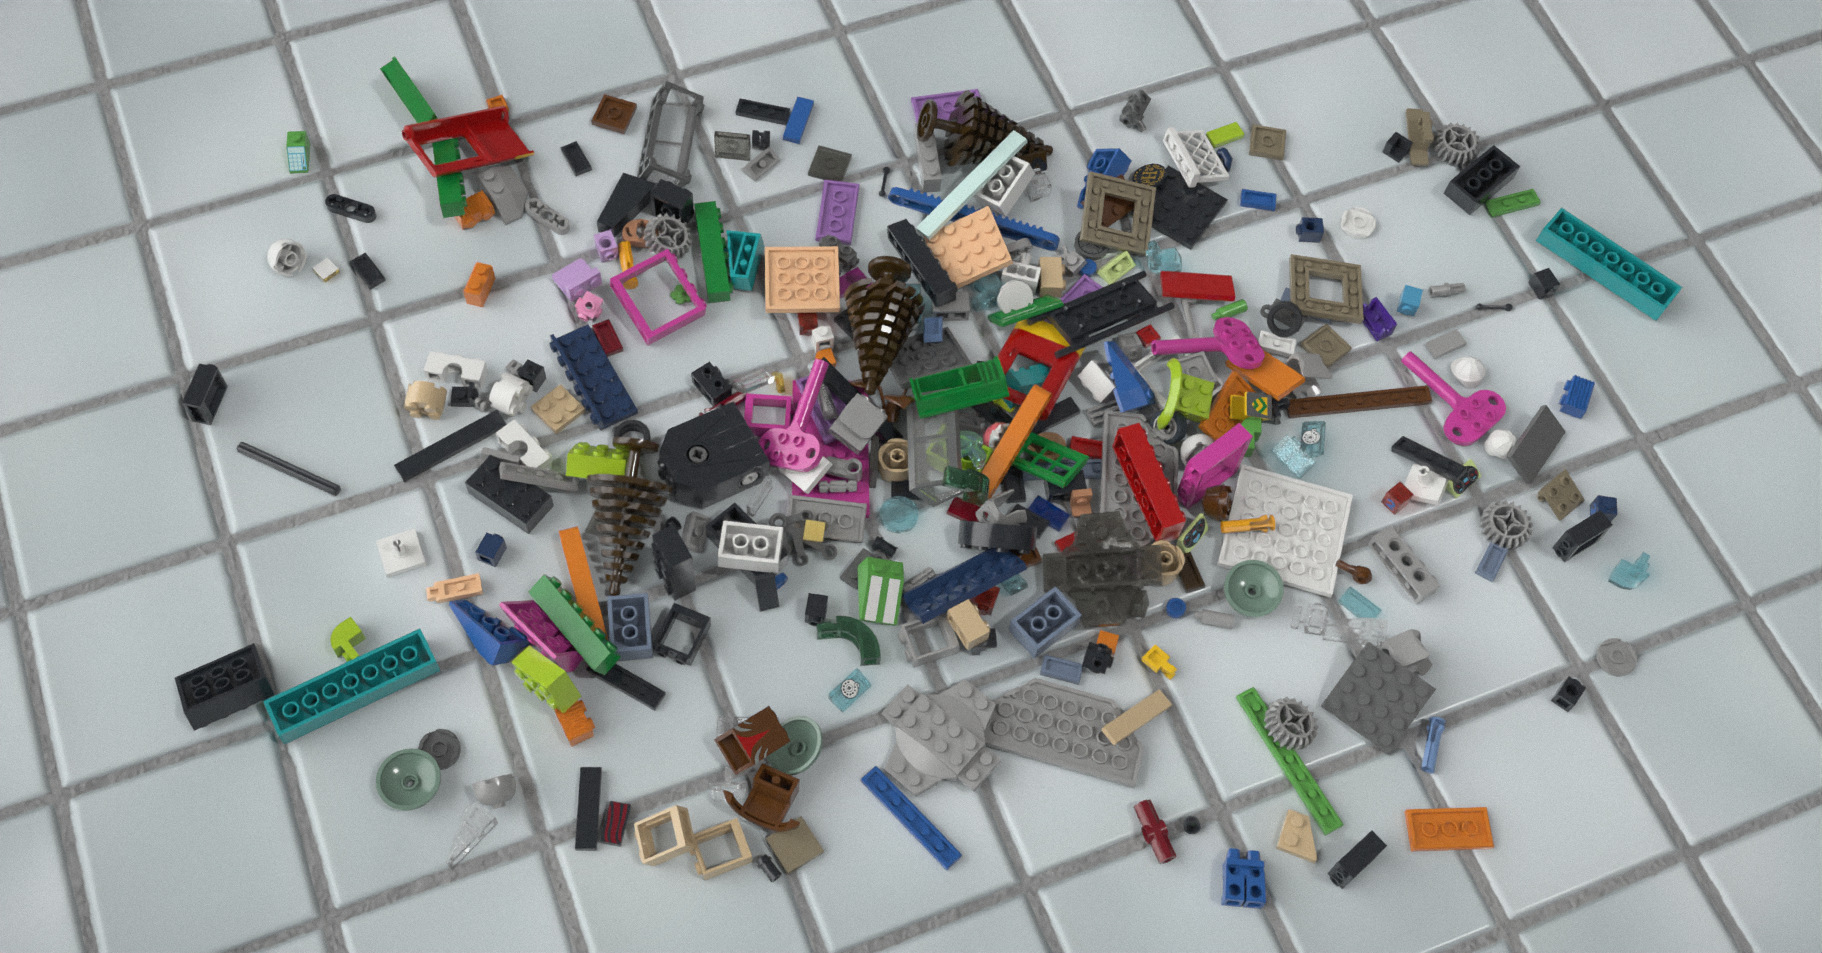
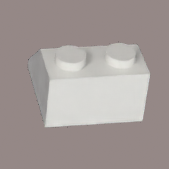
M1092 360L1078 375L1081 379V384L1093 393L1092 396L1097 402L1105 403L1115 399L1113 389L1116 388V384L1110 377L1113 371L1112 367L1107 361Z

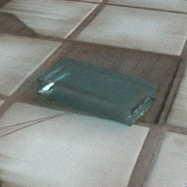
M1351 586L1338 600V603L1369 626L1382 611Z

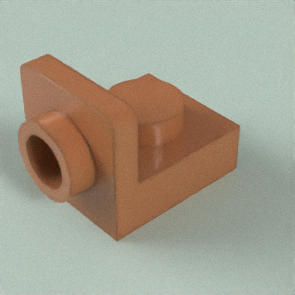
M1091 488L1072 490L1069 501L1074 518L1084 517L1085 514H1092L1090 502L1093 494Z

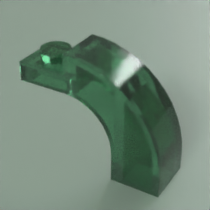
M952 466L944 468L942 486L965 492L963 493L962 501L980 506L988 500L990 479L986 475L972 469L963 470Z
M836 616V623L823 622L817 625V640L834 638L849 640L858 650L860 666L880 665L881 654L878 640L873 631L863 622L848 616Z

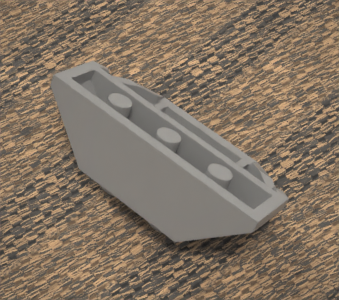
M485 166L471 173L505 225L522 218L528 190L511 166Z

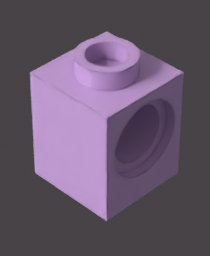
M611 230L593 235L601 262L611 261L619 257L618 247Z

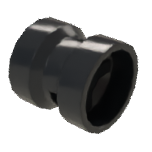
M752 130V148H758L759 146L764 148L770 147V131L759 132L758 130Z

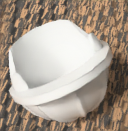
M1472 356L1455 359L1450 366L1453 375L1466 388L1479 386L1485 377L1486 368L1480 359Z
M1496 429L1486 439L1484 444L1485 451L1490 456L1508 460L1507 456L1516 444L1517 438L1509 430Z

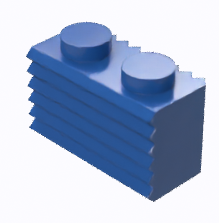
M1574 375L1571 380L1567 379L1563 390L1566 392L1562 394L1559 400L1561 405L1559 411L1582 419L1587 411L1595 382Z

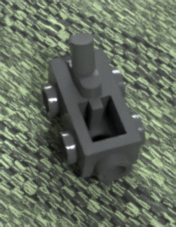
M1139 90L1136 94L1133 93L1129 96L1126 106L1121 111L1122 114L1119 120L1127 128L1137 125L1140 132H1143L1147 129L1142 122V119H1144L1143 114L1151 98L1143 90Z
M829 234L821 238L819 247L838 246L839 276L842 269L849 272L851 268H855L858 265L860 259L857 258V253L853 248L844 245L838 238Z

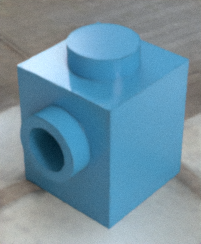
M1405 285L1400 294L1397 312L1415 316L1420 305L1423 289Z

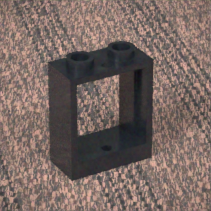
M199 363L183 398L182 404L192 422L211 425L228 386L218 367L213 364L205 365Z
M1600 510L1565 531L1552 548L1555 550L1556 555L1566 562L1599 542L1613 524Z
M673 603L653 642L654 651L663 658L670 657L680 665L687 664L691 666L711 627V617ZM676 619L701 629L689 654L663 645Z
M1371 830L1327 873L1330 876V880L1333 884L1343 889L1387 845Z

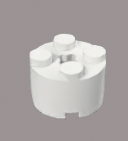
M505 372L500 376L503 379L500 382L496 381L491 390L489 401L492 404L490 406L510 416H515L518 413L522 414L527 407L525 402L532 393L533 386L528 381Z

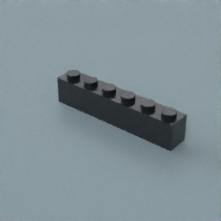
M907 219L888 225V240L900 257L910 265L912 274L936 308L955 301L956 292L958 291L956 283L950 280L948 272L943 270L939 260L934 258L930 247H927L922 236L916 233L914 225L910 224Z

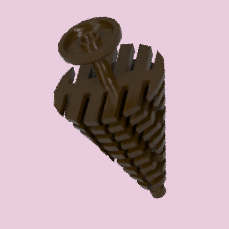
M969 90L964 91L958 97L953 106L958 108L950 114L949 120L937 118V103L931 99L926 100L919 114L917 123V139L919 141H928L935 128L946 131L945 137L948 138L944 140V148L949 150L944 152L945 160H950L946 163L949 167L967 165L973 162L972 164L981 163L1013 130L1027 139V143L1014 155L1015 157L1040 150H1045L1047 156L1053 153L1052 146L1044 145V141L1041 138H1035V134L1032 132H1027L1022 126H1016L1017 122L1011 120L1005 114H1001L999 110L994 109L986 102L981 101L980 97H973L975 94Z
M878 256L873 258L868 263V273L871 278L854 282L845 291L844 298L847 301V312L851 323L855 349L857 350L859 368L862 372V382L866 384L865 393L867 395H874L876 393V387L880 386L884 380L888 369L893 364L892 361L898 356L899 351L912 332L913 326L918 322L925 309V304L922 305L924 300L922 295L919 293L914 296L916 289L910 285L906 287L905 282L910 279L912 268L903 259L894 256ZM872 279H874L875 282L868 286L871 283Z
M615 437L612 440L615 448L629 452L625 476L613 474L587 476L588 483L595 486L589 489L590 495L597 498L591 501L592 507L599 511H604L595 512V520L607 523L596 525L597 532L614 536L599 537L601 545L616 548V550L601 549L602 557L614 559V562H603L604 569L613 571L612 574H605L606 581L611 582L608 591L610 596L620 595L621 583L625 584L628 580V577L622 576V572H632L634 568L632 565L624 564V561H637L639 554L625 551L642 550L645 545L643 542L630 539L649 538L651 532L639 528H654L657 522L650 518L660 517L662 510L657 507L666 505L668 499L664 496L670 495L674 489L668 484L637 477L640 454L657 453L660 445L652 441L630 437Z

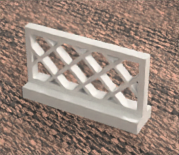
M1174 127L1167 128L1163 142L1189 188L1196 187L1198 182L1226 181L1229 179V174L1203 130L1176 131ZM1199 136L1201 138V141L1194 137ZM1189 141L1192 142V143H1194V144H1196V145H1198V146L1195 147V146L1189 144ZM1197 153V154H1199V155L1204 156V159L1201 158V157H1199V156H1197V155H1195V154ZM1208 158V159L1214 161L1215 164H1213V163L1207 161L1206 159ZM1202 165H1205V166L1211 168V170H1208V169L1202 167ZM1215 170V171L1221 173V175H1218V174L1214 173L1213 171ZM1200 172L1206 174L1207 176H1200Z

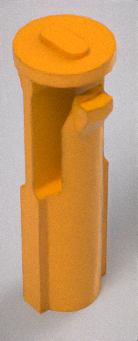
M629 241L619 243L620 265L622 272L634 266L633 255ZM636 276L623 283L625 289H634L638 286Z
M1262 515L1259 518L1221 521L1220 523L1222 534L1256 530L1267 532V527H1270L1271 531L1275 530V518L1273 515H1269V519L1267 515Z

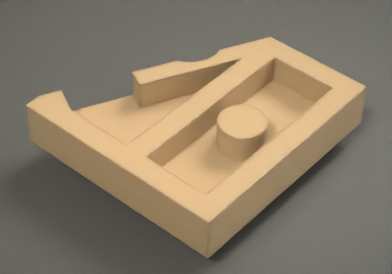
M1289 809L1276 849L1315 863L1317 855L1309 816Z

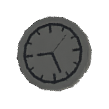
M1081 231L1078 232L1074 242L1076 253L1084 259L1087 258L1093 261L1100 260L1106 256L1109 248L1080 241Z

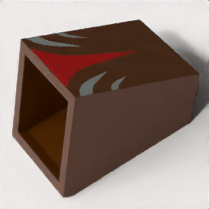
M767 706L720 735L714 741L734 774L737 775L789 743L790 739L786 730L779 723L776 713L770 706Z

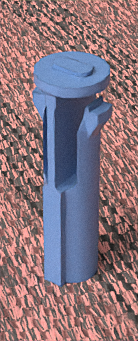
M1433 716L1429 717L1428 720L1431 725L1429 724L1426 727L1428 735L1421 767L1423 771L1428 773H1434L1441 734L1445 730L1444 725L1446 722L1443 718Z

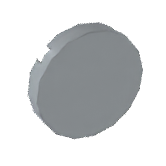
M1610 638L1604 641L1597 649L1596 654L1598 664L1603 671L1616 677L1626 676L1631 673L1638 659L1636 651L1631 644L1623 642L1618 638Z

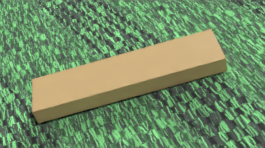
M1159 689L1105 725L1101 731L1113 745H1116L1169 709L1172 704Z

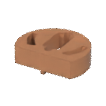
M635 219L628 222L623 228L622 241H629L631 246L650 248L645 247L646 241L643 240L644 236L639 239V236L636 235L637 228H640L641 225L646 228L649 221ZM658 229L655 230V235H656V236H659V231H658Z

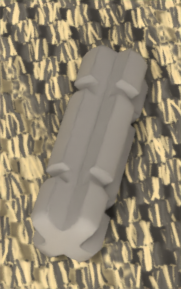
M846 480L830 481V483L820 481L819 491L846 492V490H849V492H854L857 490L856 480H848V482Z
M931 567L924 569L923 573H919L909 580L908 584L905 583L903 585L902 593L923 584L928 579H932L936 575Z

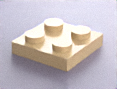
M561 384L531 406L532 411L555 434H558L586 412L585 408Z

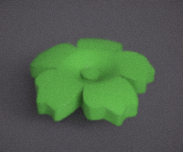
M681 284L677 285L674 291H671L670 297L676 300V304L680 305L691 301Z

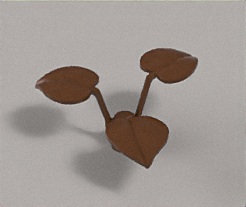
M862 379L850 382L851 385L865 388L866 385L862 382ZM876 387L880 394L882 409L885 410L888 416L887 420L889 422H899L900 410L914 403L915 398L906 395L908 389H904L902 395H883L882 387Z

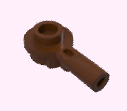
M1340 559L1337 560L1335 566L1352 574L1354 581L1357 583L1367 584L1371 582L1372 574L1369 568L1360 565H1349Z

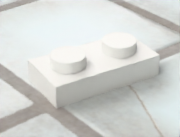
M1261 330L1258 343L1266 352L1290 357L1294 354L1296 339L1278 337L1273 333Z

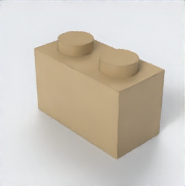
M1040 257L1038 267L1041 268L1039 297L1045 295L1061 297L1062 291L1066 290V280L1062 276L1065 274V264H1062L1061 257Z
M969 599L948 610L946 618L967 650L988 639L990 627L985 620H982L977 606L972 604Z

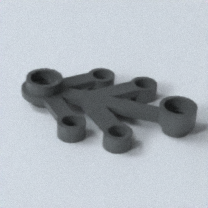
M803 510L799 514L787 517L782 513H775L770 517L769 526L783 527L782 548L784 546L789 547L788 555L792 549L787 543L785 531L793 536L797 552V563L804 566L808 563V556L805 554L802 541L822 552L824 559L833 560L836 558L837 548L834 545H824L816 541L803 540L805 526L795 528L790 525L798 521L806 522L802 518L803 513L809 514V518L806 520L810 521L812 516L810 511ZM779 519L783 524L776 526L775 521ZM825 520L818 521L826 524L825 532L828 529V522ZM831 549L833 555L827 556L826 550ZM799 557H806V562L800 563Z

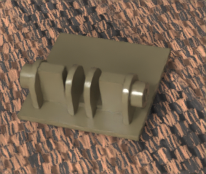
M1566 469L1542 487L1537 495L1539 501L1548 502L1559 521L1585 501Z

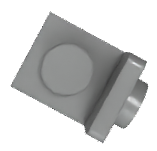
M1134 332L1118 335V343L1129 361L1142 359V343L1137 334Z

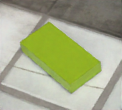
M1237 122L1206 133V137L1213 148L1242 139L1245 135Z

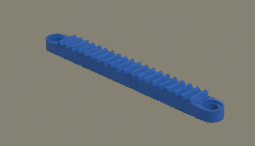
M893 187L888 196L889 201L895 205L925 214H930L943 201L940 196L934 198L933 194L927 196V192L921 194L920 190L914 192L913 188L906 190L900 187ZM965 204L949 221L955 222L978 210H975L974 206L968 208V205ZM992 213L1002 237L1016 241L1028 238L1032 246L1050 251L1057 250L1060 238L1056 234L1044 231L1043 227L1037 229L1036 225L1030 227L1029 223L1024 225L1021 220L1017 223L1014 218L1010 221L1007 216L1002 218V215L995 216V213Z

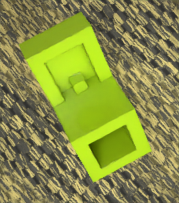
M350 616L335 627L331 634L330 642L337 657L342 655L346 662L359 657L353 647L366 638Z

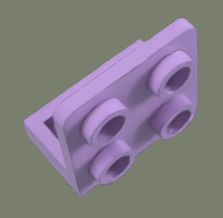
M581 258L552 275L554 282L571 302L585 295L586 291L590 292L602 285L601 273L597 267L591 269Z

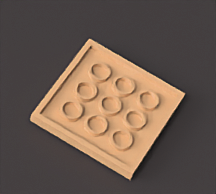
M989 206L942 227L930 240L924 236L934 258L939 260L942 269L948 272L950 280L956 283L958 289L1013 264Z
M838 246L765 247L766 313L840 312Z

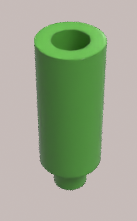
M1241 299L1217 308L1216 312L1211 316L1214 321L1224 317H1233L1246 312L1248 306L1245 300Z

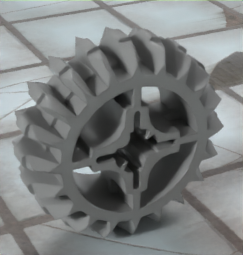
M1450 122V124L1440 128L1433 142L1434 152L1438 153V157H1443V161H1449V165L1453 162L1456 166L1459 163L1461 165L1469 164L1474 160L1480 151L1481 145L1476 131H1471V127L1467 128L1464 124L1461 126L1458 122L1455 125Z
M667 213L664 216L659 214L657 218L653 217L646 225L643 240L646 241L645 247H650L649 253L655 252V255L668 249L671 254H675L677 259L679 257L682 258L689 252L692 245L691 228H686L687 222L681 223V218L677 220L674 215L669 217ZM657 229L660 230L659 236L655 235V230ZM677 239H680L681 245L677 246L676 244Z
M1498 500L1495 504L1492 503L1485 508L1480 517L1481 523L1479 527L1483 528L1481 534L1487 535L1485 540L1490 539L1492 544L1497 543L1500 548L1504 546L1508 550L1510 548L1514 550L1518 546H1523L1529 540L1533 531L1531 529L1533 523L1529 522L1531 516H1526L1527 510L1522 511L1521 505L1515 506L1514 501L1508 504L1507 500L1502 503Z
M1288 697L1277 699L1269 706L1265 713V729L1270 731L1268 736H1273V742L1278 741L1280 747L1285 745L1287 750L1293 749L1296 751L1306 748L1317 736L1318 733L1316 731L1319 726L1316 725L1317 719L1312 717L1314 712H1309L1308 706H1303L1302 701L1296 702L1295 697L1292 699Z

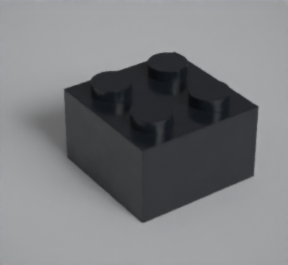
M660 179L650 194L652 215L657 217L659 214L664 216L667 213L669 217L674 215L677 220L681 218V223L687 222L688 224L694 215L693 193L686 188L676 186L670 181Z

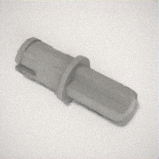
M1444 283V285L1430 286L1428 292L1431 298L1437 296L1449 297L1450 294L1465 292L1466 288L1464 283Z

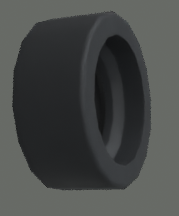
M1290 301L1278 302L1271 307L1267 315L1268 328L1278 337L1292 336L1301 327L1302 312L1296 304ZM1289 309L1295 314V324L1290 329H1280L1275 325L1274 315L1278 310Z
M638 420L622 422L614 432L615 438L622 437L629 431H637L643 434L644 440L651 441L650 430L647 425Z

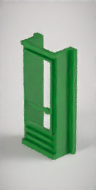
M395 56L392 57V61L380 68L417 123L438 119Z
M998 356L993 357V360L916 378L915 380L909 378L920 419L1009 397L1006 377ZM942 390V391H938V392H934V393L922 395L923 392Z

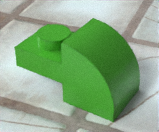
M1248 417L1241 423L1253 436L1244 457L1252 456L1255 449L1254 441L1258 442L1262 433L1261 418Z

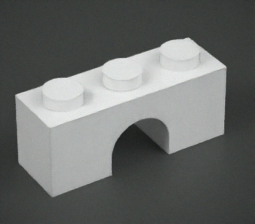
M431 351L423 370L426 380L445 383L451 373H462L461 381L463 387H469V382H474L475 388H478V390H482L488 373L486 362L481 359H469L461 355L453 356L443 352Z
M513 420L496 432L498 442L508 453L512 454L518 449L527 450V453L520 458L523 466L545 470L552 467V455L550 452L540 447L539 441L536 437H531L528 434V430L522 423L518 424Z

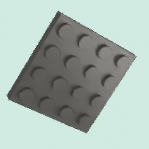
M948 327L943 328V341L924 343V333L907 338L898 356L892 361L893 364L889 368L902 390L911 388L909 378L915 380L916 378L972 364Z
M1368 641L1322 703L1321 707L1389 755L1436 688Z

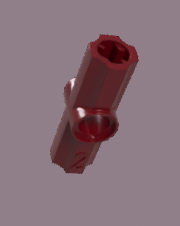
M1146 799L1134 805L1133 808L1142 825L1143 837L1151 845L1159 864H1165L1175 859L1177 856L1168 838L1169 834L1166 824L1162 819H1159L1151 800Z

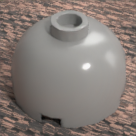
M514 773L472 784L476 799L485 806L492 805L493 809L506 806L505 802L512 799L516 791Z

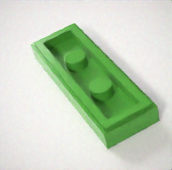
M1529 189L1487 200L1485 204L1492 217H1497L1539 206L1541 201L1534 189Z

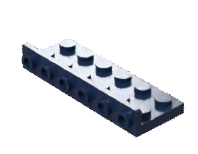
M589 324L558 338L554 334L550 335L551 342L549 346L553 353H557L559 365L565 367V374L569 382L573 381L576 395H581L583 407L586 411H590L591 415L589 416L593 425H597L601 431L638 414V409Z
M990 548L988 551H984L903 593L902 596L908 610L924 624L947 612L954 606L968 599L970 600L1027 570V566L1023 560L1010 552V549H1008V553L996 552V548Z

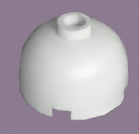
M280 239L270 246L267 258L269 265L275 272L284 277L293 276L292 273L297 269L299 272L302 270L306 263L307 254L304 252L302 244L292 239Z
M1195 434L1188 437L1182 443L1180 456L1185 467L1191 458L1214 442L1211 437L1205 434Z

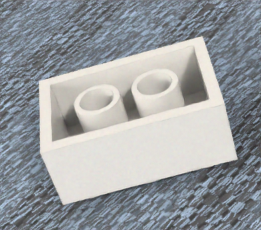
M1013 156L974 197L979 204L985 207L989 206L991 210L1006 217L1035 173L1029 163Z
M723 521L718 551V567L778 574L783 544V527Z

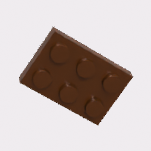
M1123 174L1118 175V176L1116 177V178H1120V179L1126 180V179L1124 178ZM1105 195L1101 226L1108 228L1134 209L1135 202Z

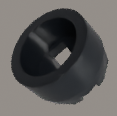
M671 516L664 524L665 529L672 525H675L677 531L682 528L681 523L674 516Z
M1192 815L1185 818L1183 826L1186 833L1195 834L1200 831V821L1197 817Z

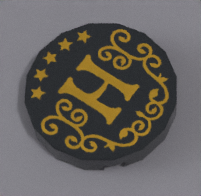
M1152 163L1137 169L1133 174L1132 181L1158 189V186H1163L1166 183L1168 174L1164 166Z

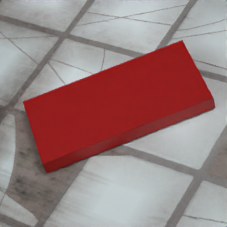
M1175 271L1160 272L1163 297L1235 301L1236 296L1231 275Z

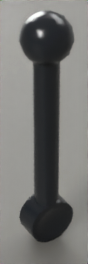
M889 167L883 168L884 177L881 190L879 191L880 197H884L886 194L885 185L887 175L890 173Z
M1481 303L1476 305L1477 310L1505 309L1506 311H1511L1513 308L1509 303L1505 306L1482 305Z

